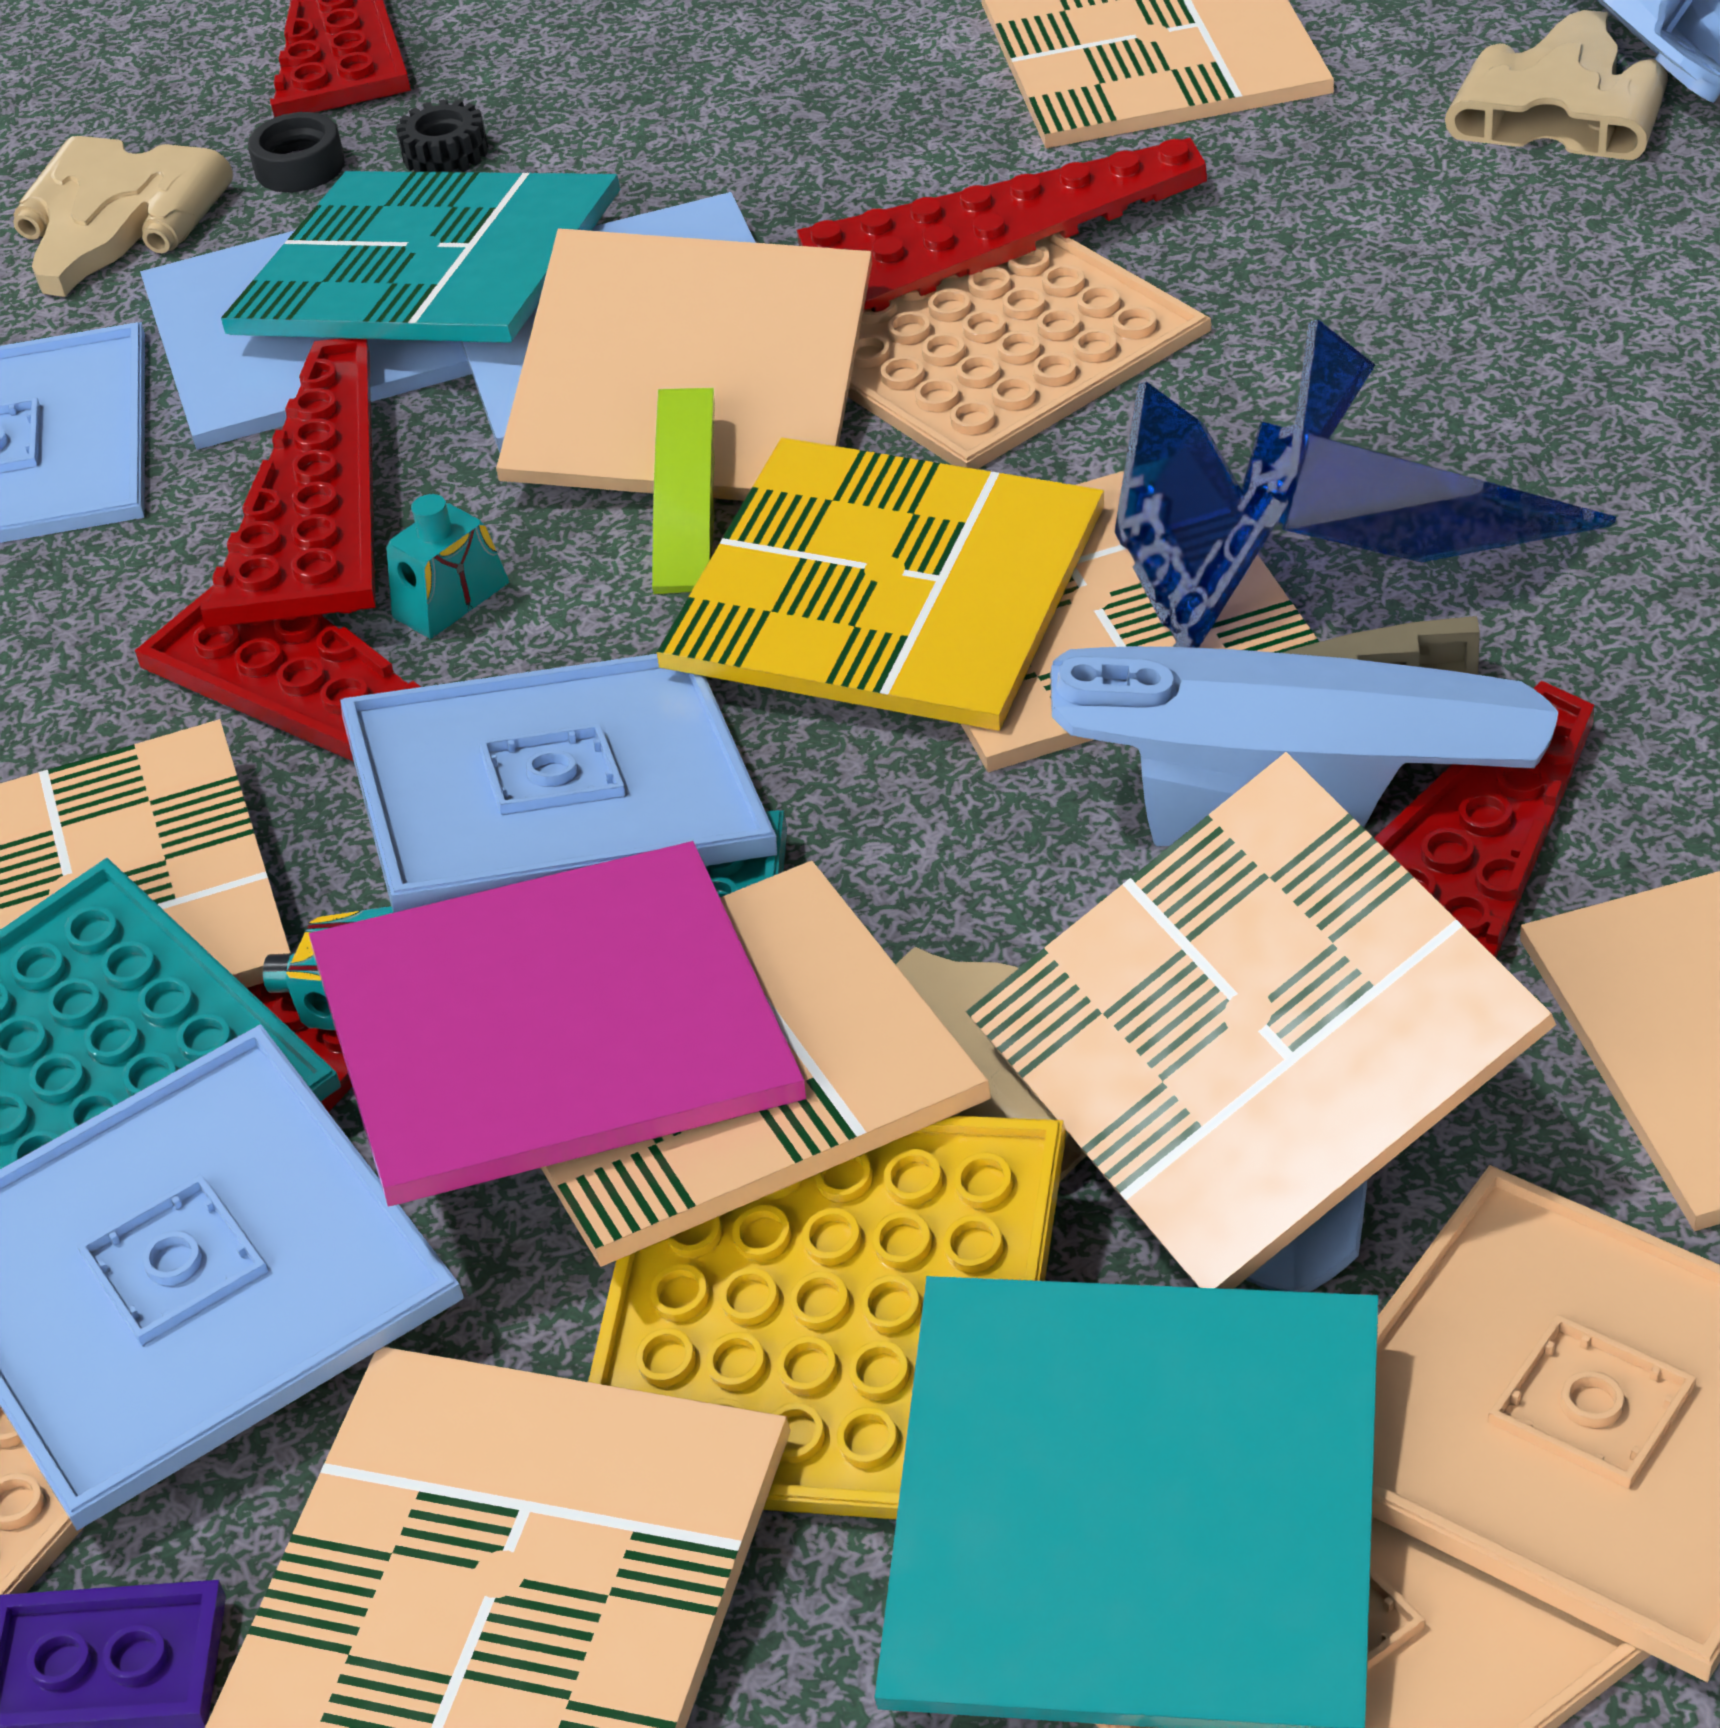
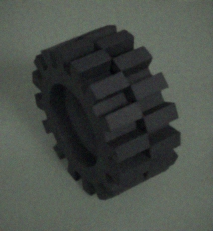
M447 99L439 100V105L432 106L431 102L424 103L423 110L420 111L416 107L409 110L410 116L403 115L399 119L400 124L396 126L403 163H405L409 171L414 169L415 172H453V170L459 168L461 172L470 170L468 163L478 165L481 162V157H486L488 153L487 148L489 147L482 113L479 109H475V105L471 103L464 106L462 100H455L452 105L448 104Z

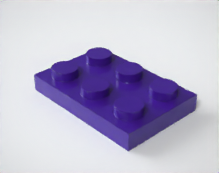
M220 1580L0 1595V1728H205L209 1720L226 1595Z

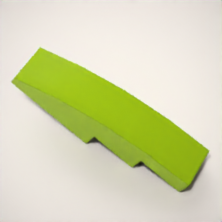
M714 388L658 389L653 495V594L692 592L712 557L715 465L713 445L715 419Z

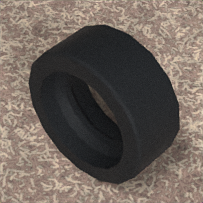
M296 112L275 117L257 127L248 139V151L256 180L264 188L275 192L293 193L311 190L332 180L345 165L344 152L337 125L329 117L319 113ZM303 150L301 152L290 153L292 151Z

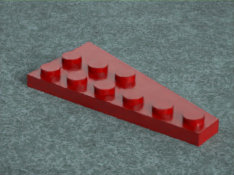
M1542 680L1533 689L1544 696L1556 708L1558 717L1551 743L1535 768L1452 764L1374 837L1495 958L1498 955L1594 721V704Z

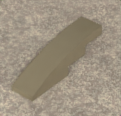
M1477 616L1411 622L1351 633L1291 649L1283 653L1349 658L1478 675L1480 630Z

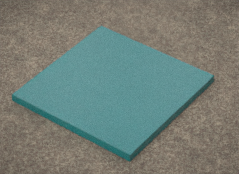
M926 1276L874 1697L877 1709L1154 1728H1365L1378 1295Z

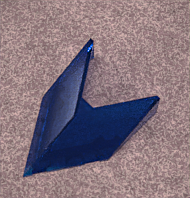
M1319 319L1308 323L1295 424L1280 429L1279 439L1286 444V449L1280 459L1271 465L1263 459L1253 462L1250 489L1246 495L1243 493L1205 424L1147 381L1137 386L1114 532L1120 544L1129 550L1135 562L1132 567L1161 624L1171 631L1176 641L1173 647L1199 648L1375 367L1372 361Z
M1260 421L1237 503V511L1282 523V530L1421 563L1610 527L1617 518V516L1581 508L1576 505Z

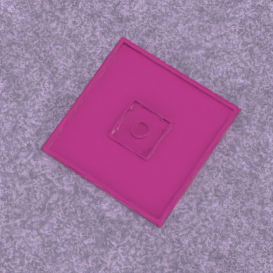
M694 841L309 933L314 958L388 1207L806 1099L804 1078Z

